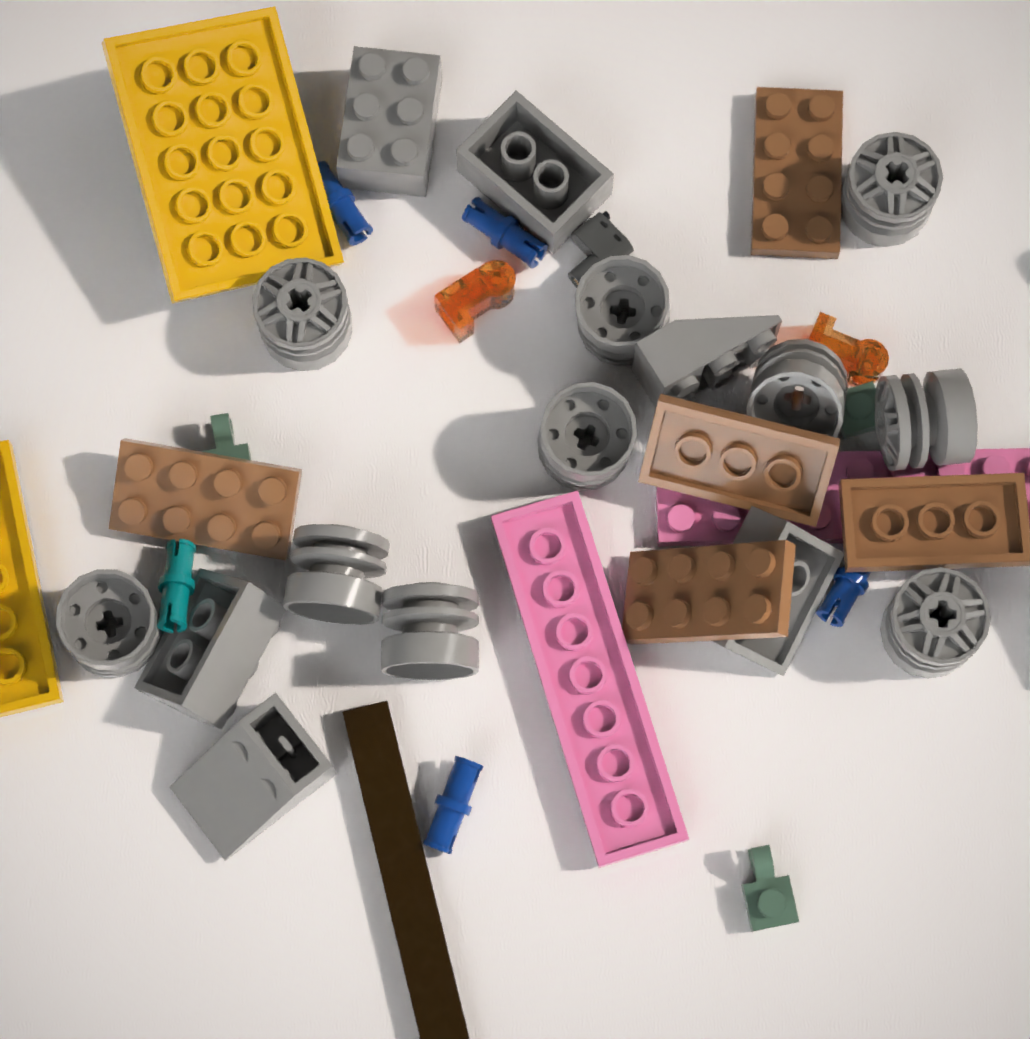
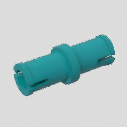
M172 539L166 544L167 554L164 575L158 581V591L162 595L157 627L164 632L174 633V625L177 623V632L181 633L187 629L189 596H192L195 592V580L192 579V569L196 545L189 540L179 539V549H176V540Z

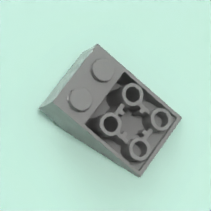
M779 315L674 320L636 342L632 372L655 408L657 407L660 394L693 402L696 399V393L707 387H710L711 390H716L733 379V372L745 365H748L750 369L757 367L760 358L777 341L782 319Z
M275 692L240 719L169 788L223 859L227 861L337 775V772Z

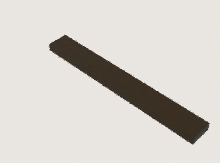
M388 701L343 711L420 1039H470Z

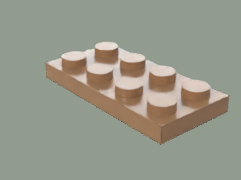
M774 87L756 88L750 255L838 259L840 255L843 91Z
M660 394L638 482L747 510L754 506L779 518L816 527L840 447V439Z
M124 438L120 441L109 529L167 540L175 539L178 542L179 539H186L195 545L286 561L290 555L302 469Z
M1024 473L841 479L838 484L845 573L927 570L940 567L962 569L1030 566V524Z
M788 540L630 552L622 623L626 643L634 645L788 637L796 545Z

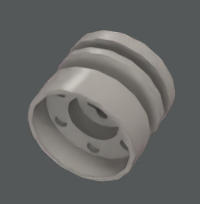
M900 132L878 134L864 142L852 157L841 191L842 220L852 234L868 244L882 247L902 245L916 237L927 223L941 191L943 173L939 158L928 144L914 135Z
M631 255L609 256L593 264L580 279L575 293V307L578 332L586 349L600 361L615 366L633 365L636 342L669 324L670 321L669 288L661 273L646 260ZM621 311L629 312L626 324L617 323V317L620 316Z
M306 257L286 259L270 267L258 280L252 297L253 315L262 341L269 354L280 364L298 371L319 370L335 362L347 349L353 332L347 293L338 274L326 264ZM298 303L303 307L309 306L308 310L304 312L298 307L295 309L293 307Z
M793 339L772 346L760 358L755 370L746 407L747 415L837 438L844 419L848 391L847 371L839 356L826 345L812 340ZM795 386L804 387V391L796 390Z
M962 368L927 372L923 379V386L915 373L903 374L901 379L897 375L879 378L875 394V429L884 463L890 471L905 470L908 463L911 468H923L927 462L928 453L933 462L938 466L970 463L972 461L977 446V412L972 386Z
M596 382L575 383L559 391L546 406L537 439L539 459L548 475L560 485L574 490H597L613 482L626 467L637 437L636 417L628 401L612 387ZM585 434L592 436L591 445H588L585 450L577 447L579 439H582Z
M310 524L294 529L293 542L299 548L291 551V562L309 571L292 573L287 576L283 602L284 609L305 618L331 623L363 625L378 622L383 589L365 579L381 577L386 574V563L380 559L386 558L389 554V540L378 534L346 525Z
M943 567L922 570L905 581L885 609L880 627L883 647L893 663L908 674L927 679L947 676L962 667L977 652L988 636L991 621L988 600L978 584L962 572ZM935 610L939 611L941 619L948 620L942 628L938 627L937 619L929 618Z
M97 569L79 576L64 590L57 605L56 628L63 645L86 671L101 677H123L140 670L153 656L161 637V630L157 627L159 616L148 590L134 576L117 569ZM115 619L118 625H123L116 628V636L108 637L106 632L102 630L107 628V620Z
M420 582L394 586L383 591L382 606L391 611L385 612L382 615V624L387 628L402 631V633L383 638L381 642L382 673L396 678L412 680H451L470 677L479 672V641L474 637L458 633L475 628L479 624V616L475 612H471L479 606V593L475 589L440 582Z

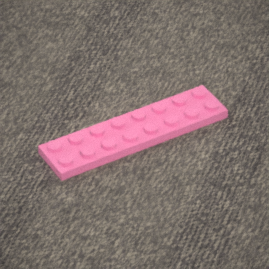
M578 490L492 515L491 522L598 868L687 842L689 836Z

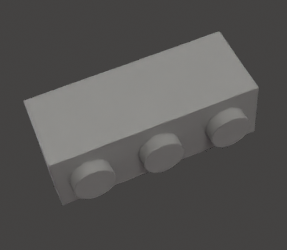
M751 506L733 544L788 540L796 545L788 637L717 640L713 642L784 676L844 557V552L782 518Z
M199 568L194 578L195 592L192 596H189L187 629L178 633L177 623H175L174 633L164 632L153 656L149 659L134 688L197 721L222 730L227 719L235 712L237 701L248 680L257 671L259 660L270 639L279 630L281 619L286 610L282 603L248 581Z

